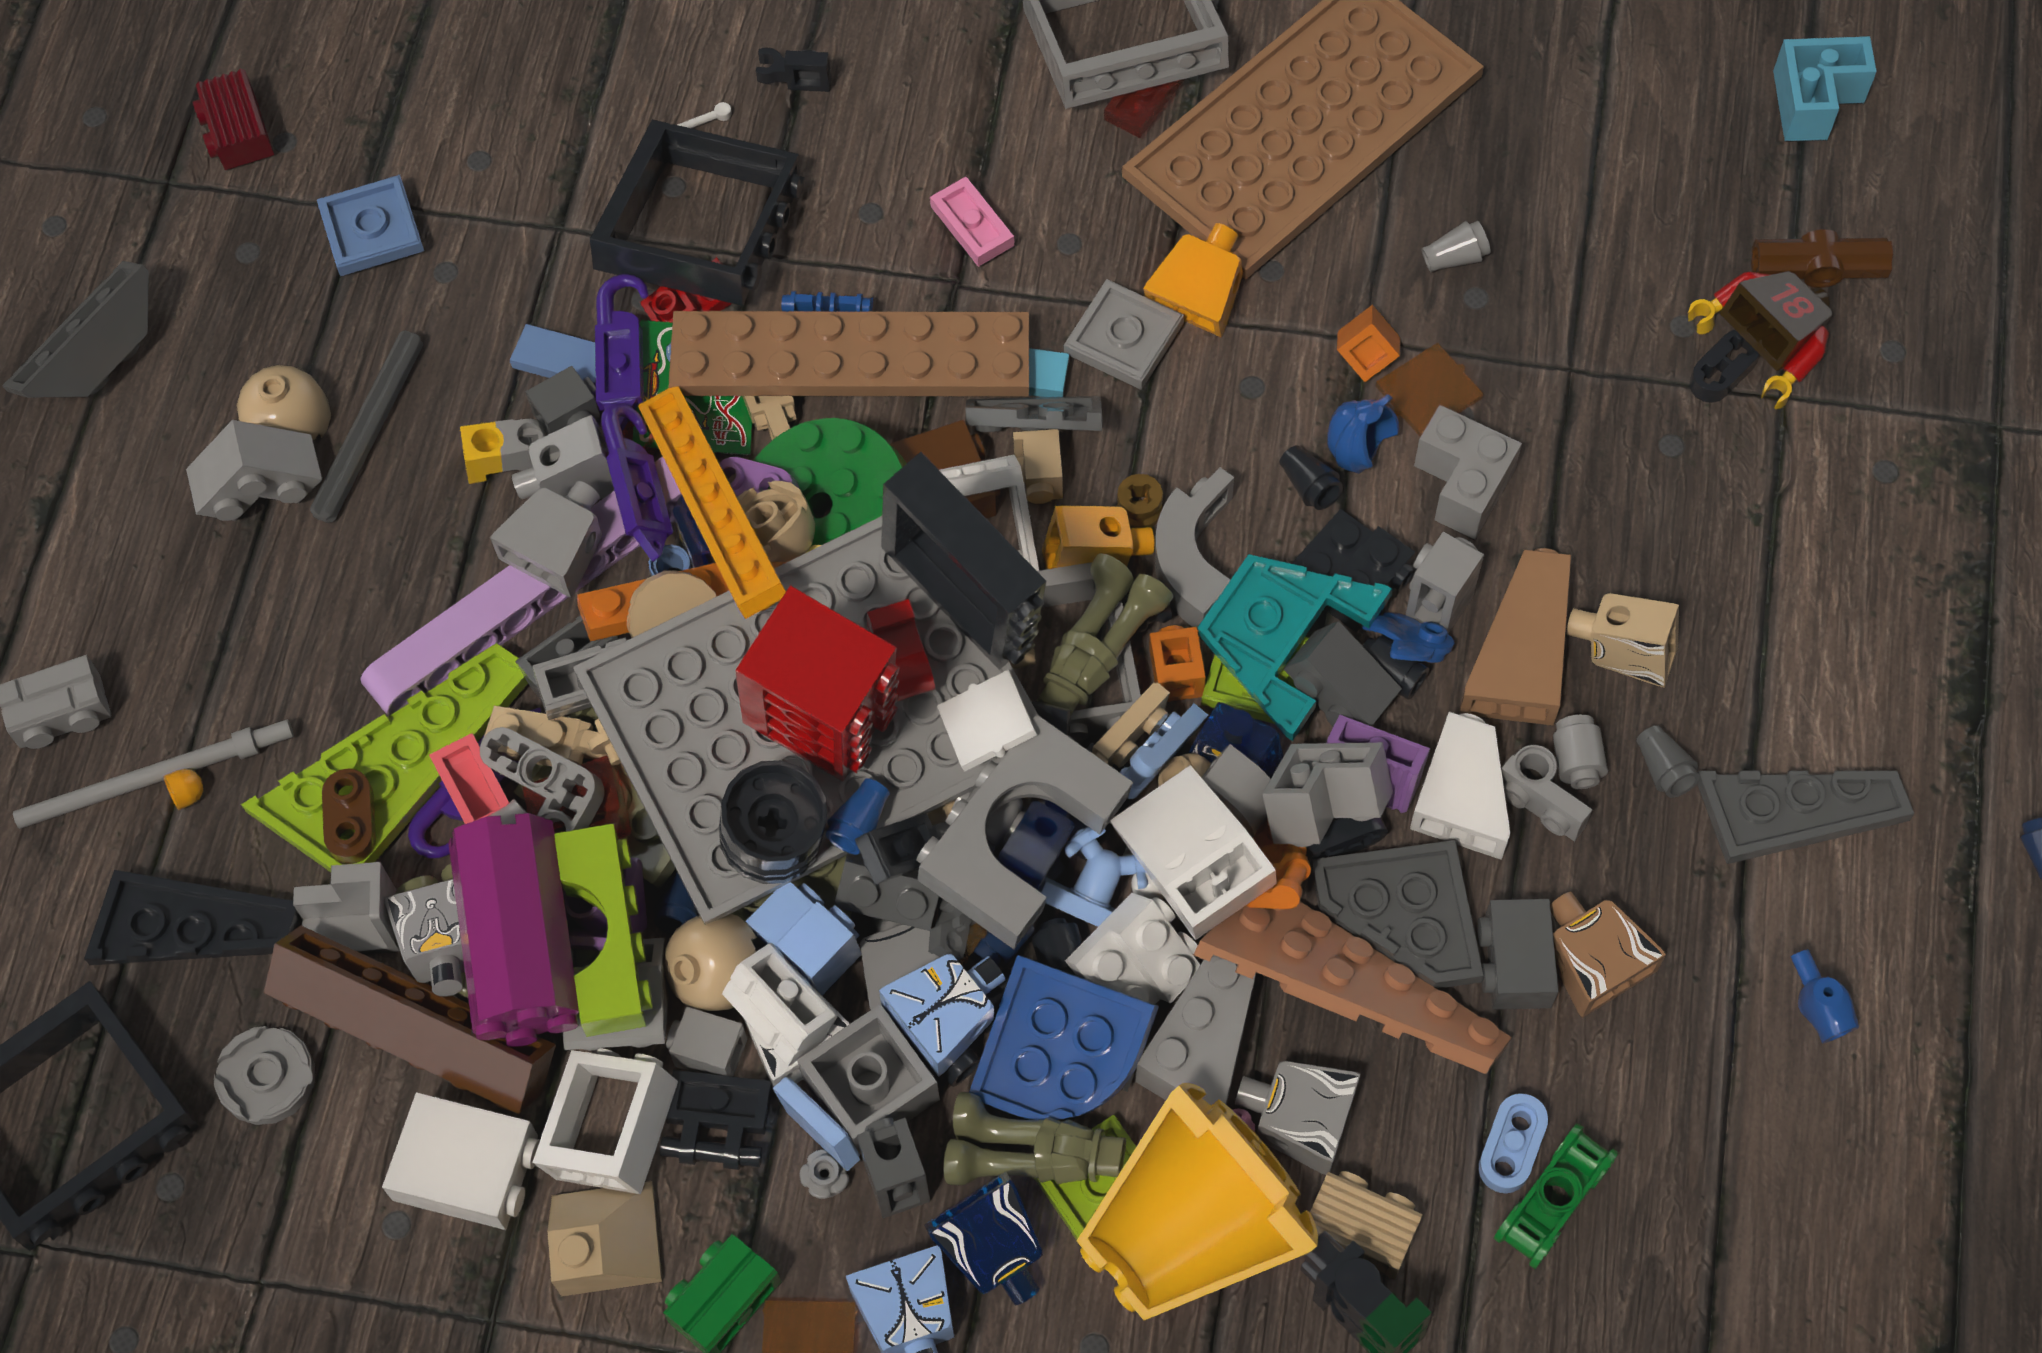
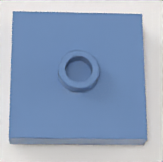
M400 175L317 199L340 276L424 251Z

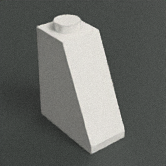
M1449 712L1421 790L1410 829L1444 841L1455 840L1456 845L1502 860L1510 836V827L1495 726L1486 724L1483 719L1472 714L1463 713L1458 715Z

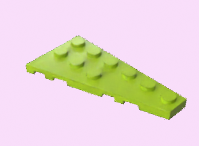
M497 643L448 673L447 680L425 694L422 690L407 699L408 704L388 717L385 714L378 717L321 753L319 761L298 774H295L294 771L278 781L280 783L279 786L260 798H257L256 795L242 803L241 806L249 815L331 872V866L346 864L334 859L324 843L322 788L327 778L334 772L342 769L358 770L366 776L374 793L376 843L372 853L366 859L354 864L375 862L440 787L439 783L442 779L429 754L473 733L478 742L486 732L494 706L507 708L528 684L515 662L519 658ZM353 786L341 788L338 795L344 796L349 794ZM348 829L344 831L340 839H350L354 835L355 830Z

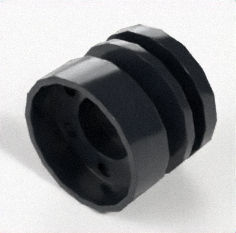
M783 760L760 761L742 769L728 784L721 802L719 823L720 848L728 864L744 878L762 884L785 883L802 875L817 858L827 821L826 797L817 780L802 767ZM769 822L777 824L775 837L766 836V827Z

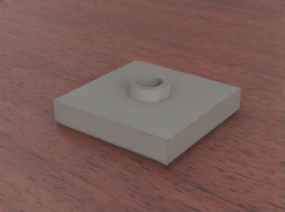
M1106 279L1065 342L1064 353H1068L1069 356L1142 390L1184 324V315Z

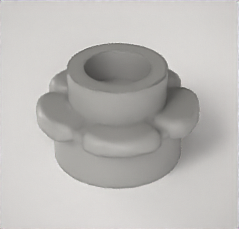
M817 1150L811 1153L807 1158V1164L802 1165L800 1169L802 1185L808 1187L809 1193L819 1199L830 1198L841 1193L849 1181L846 1170L826 1150ZM824 1169L830 1172L826 1178L820 1176V1172Z

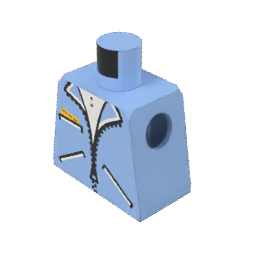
M946 954L879 990L880 1001L883 1008L939 1077L993 1021L994 1006L986 994L1004 982L1005 977L997 964L989 956L966 972L952 954Z
M939 1245L846 1275L852 1297L881 1353H938L936 1344L954 1337L944 1263Z

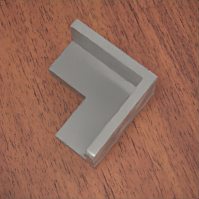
M381 862L331 866V884L294 887L293 906L302 917V926L361 954L400 951L384 899L385 897L396 895V888Z

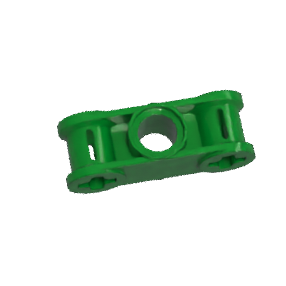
M1576 1123L1554 1153L1550 1164L1522 1202H1518L1493 1237L1498 1243L1507 1242L1530 1259L1529 1266L1535 1270L1562 1234V1229L1591 1189L1594 1190L1620 1154L1614 1148L1609 1151L1585 1135L1583 1133L1584 1127L1579 1123ZM1549 1186L1563 1188L1569 1196V1203L1564 1206L1551 1204L1545 1198L1544 1189Z

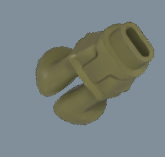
M1103 553L1097 554L1090 568V574L1096 585L1094 596L1074 627L1064 633L1062 645L1055 648L1050 672L1043 678L1046 686L1037 699L1041 703L1070 709V716L1078 704L1085 705L1088 702L1087 695H1091L1110 678L1108 672L1118 665L1117 659L1124 646L1145 620L1150 616L1163 612L1173 599L1172 592L1159 580L1146 574H1139L1134 581L1132 573L1121 561ZM1129 592L1123 610L1104 639L1100 641L1096 638V635L1119 602Z
M960 1092L956 1098L953 1112V1128L957 1140L950 1139L944 1157V1178L948 1185L962 1186L979 1177L1002 1175L1038 1178L1040 1183L1055 1180L1057 1184L1086 1180L1089 1174L1091 1182H1098L1100 1175L1117 1177L1123 1169L1126 1138L1105 1136L1104 1129H1095L1094 1132V1130L1069 1119L1061 1122L1052 1117L1045 1118L1044 1120L1001 1118L989 1114L982 1099L974 1093ZM999 1143L1034 1146V1153H1018L988 1150L980 1148L974 1144Z

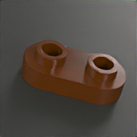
M355 769L338 770L327 778L322 788L324 843L334 859L341 863L354 864L366 859L375 847L374 793L368 779L360 771ZM353 786L349 794L344 796L338 795L341 788ZM348 829L355 830L354 835L350 839H340L344 831Z

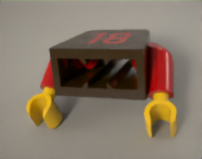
M1749 271L1744 272L1713 294L1715 298L1712 301L1705 299L1694 301L1688 311V322L1694 320L1697 316H1706L1697 324V333L1706 334L1715 325V314L1721 311L1719 314L1776 371L1781 369L1785 371L1782 376L1777 375L1769 378L1761 393V398H1763L1771 389L1781 391L1783 396L1780 397L1774 409H1781L1786 405L1792 392L1791 385L1795 381L1800 383L1825 354L1829 332L1825 326L1832 317V311L1829 308V297L1822 288L1815 287L1810 289L1794 273L1789 271L1773 275Z

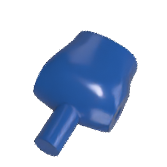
M1809 949L1792 955L1791 959L1804 985L1799 993L1798 1007L1804 1017L1817 1031L1821 1042L1833 1041L1858 1029L1859 1024L1853 1001L1843 984L1833 978L1821 976Z

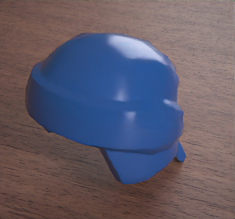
M1389 394L1379 400L1368 399L1344 402L1333 413L1327 433V445L1339 467L1358 474L1365 469L1371 468L1373 466L1371 461L1377 452L1380 442L1383 439L1398 434L1399 422L1397 416L1386 405L1393 400V397Z

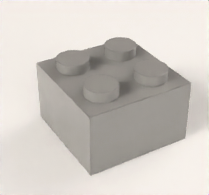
M881 1004L797 1059L803 1080L826 1113L848 1133L859 1154H861L857 1135L865 1132L867 1125L883 1118H893L894 1121L905 1118L906 1122H908L940 1100L937 1081Z

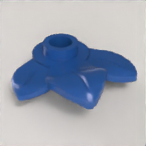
M1399 613L1379 615L1369 629L1365 626L1362 628L1363 630L1377 632L1393 639L1390 656L1393 659L1437 663L1444 660L1445 655L1452 651L1454 645L1453 638L1447 634L1448 632L1443 626L1433 622L1420 623L1414 618Z

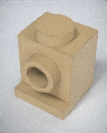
M1058 429L1013 432L1014 455L1021 466L1023 482L1026 486L1027 501L1043 504L1053 499H1063Z

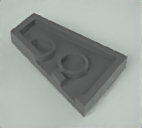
M1100 396L966 399V425L976 426V431L980 432L1000 431L1003 427H1017L1026 431L1045 429L1102 431Z

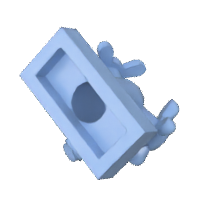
M1090 827L1078 830L1064 846L1068 857H1071L1080 850L1087 859L1074 888H1069L1044 877L1043 884H1041V888L1038 891L1047 897L1046 904L1099 927L1115 910L1109 903L1121 876L1136 874L1138 889L1146 888L1148 880L1145 874L1146 871L1134 855L1118 856L1113 851L1101 847L1096 838L1105 833V829L1099 835Z

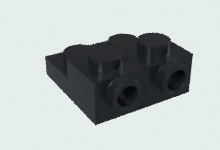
M1342 509L1334 515L1291 563L1307 567V571L1332 577L1334 574L1352 577L1354 582L1372 586L1375 583L1387 585L1392 588V591L1395 588L1399 591L1404 589L1416 571L1413 567L1415 551L1379 526L1374 532ZM1387 603L1385 604V606L1383 607V609L1381 610V612L1379 613V615H1381V613H1382L1383 610L1385 609ZM1329 605L1324 608V610L1355 632L1362 626V624Z

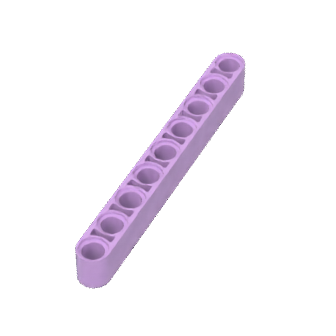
M661 457L655 462L670 521L673 523L682 516L677 505L679 497L685 509L684 513H687L689 508L664 458ZM615 491L596 503L590 510L597 516L602 537L576 591L640 546L634 536H628L625 533ZM509 565L370 664L361 676V684L384 712L390 716L406 706L408 698L421 690L425 694L447 680L448 673L496 643L500 646L567 599L568 596Z

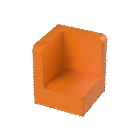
M1372 304L1338 331L1337 351L1361 379L1366 382L1400 357V337Z

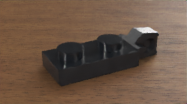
M923 813L869 831L856 838L855 842L860 850L865 867L870 872L875 885L918 870L920 863L916 859L924 845L932 836L940 840L950 825L945 821L932 826L927 813Z

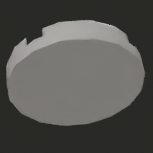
M267 1026L254 1027L235 1036L222 1050L217 1061L219 1065L216 1070V1076L214 1074V1088L220 1102L236 1118L255 1125L273 1124L294 1115L308 1100L315 1083V1063L308 1047L294 1033L283 1028L268 1029Z

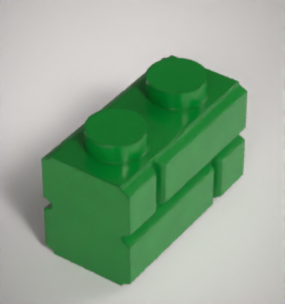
M733 1234L724 1243L717 1240L711 1244L699 1261L702 1269L690 1282L686 1279L678 1282L665 1299V1304L668 1307L663 1314L668 1323L703 1353H721L782 1283L778 1272Z

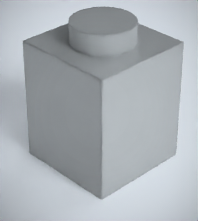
M686 1007L682 1020H675L671 1025L667 1036L666 1048L670 1049L669 1053L677 1068L696 1073L733 1077L748 1039L742 1023Z

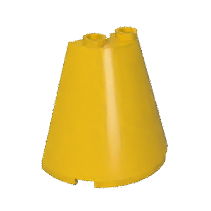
M1182 1083L1170 1093L1077 1239L1078 1244L1082 1247L1080 1252L1085 1262L1098 1273L1104 1269L1107 1270L1118 1283L1114 1288V1293L1119 1302L1128 1311H1136L1143 1320L1310 1253L1318 1245V1232L1314 1219L1307 1210L1300 1214L1295 1203L1301 1193L1277 1158L1233 1110L1220 1099L1210 1105L1202 1099L1206 1095L1205 1090L1192 1083Z

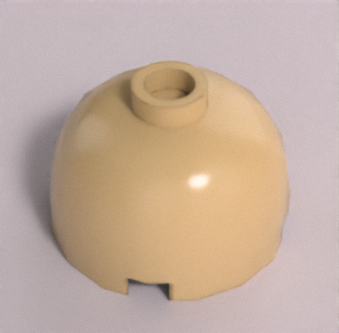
M276 365L263 368L255 373L242 387L237 402L239 421L311 434L312 440H315L319 434L321 438L328 429L331 418L329 402L324 391L310 374L292 366Z
M772 481L768 482L771 489L757 493L754 487L744 491L737 498L771 562H789L807 553L813 543L815 522L809 504L798 487L791 482Z
M729 914L706 925L699 915L677 928L664 952L665 979L672 993L684 1004L703 1012L734 1008L722 993L727 983L731 980L730 977L736 966L756 952L751 939L757 937L752 928L739 916Z

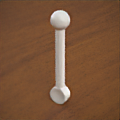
M725 102L718 103L714 111L677 125L694 128L714 119L726 121L732 115L731 106Z

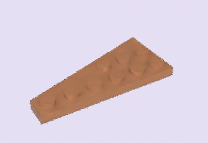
M1301 901L1293 909L1251 908L1245 906L1212 928L1200 940L1193 954L1209 962L1213 955L1237 964L1236 973L1253 979L1255 973H1259L1277 980L1285 993L1351 1020L1357 1021L1359 1015L1373 1019L1383 1024V1033L1399 1039L1403 1032L1425 1041L1430 1052L1484 1074H1487L1512 1038L1498 1029L1492 1021L1473 1013L1456 1002L1450 994L1434 988L1414 975L1408 967L1392 961L1372 948L1366 940L1353 936L1333 923L1328 916L1311 909Z

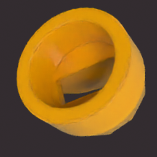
M181 769L163 776L168 792L178 810L191 806L200 800L203 793V784L201 777L195 771Z

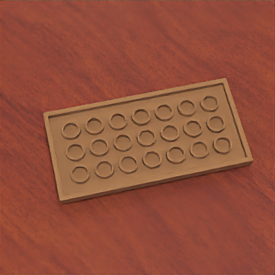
M1322 0L1123 165L1122 177L1190 234L1201 240H1207L1216 223L1233 229L1238 234V238L1230 252L1241 258L1242 277L1246 280L1482 77L1484 66L1399 0Z

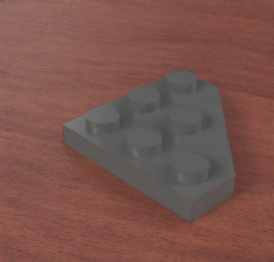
M1455 840L1312 859L1311 871L1318 908L1320 912L1356 937L1366 940L1372 948L1392 961L1408 967L1414 975L1436 989L1482 982L1484 975Z

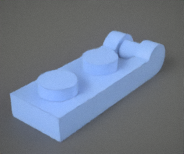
M1195 703L1182 716L1174 711L1158 731H1155L1143 746L1139 747L1130 759L1131 766L1121 769L1120 773L1133 782L1128 799L1136 798L1161 771L1163 766L1178 753L1207 718L1208 714Z

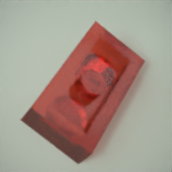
M1185 79L1114 96L1104 109V120L1141 138Z

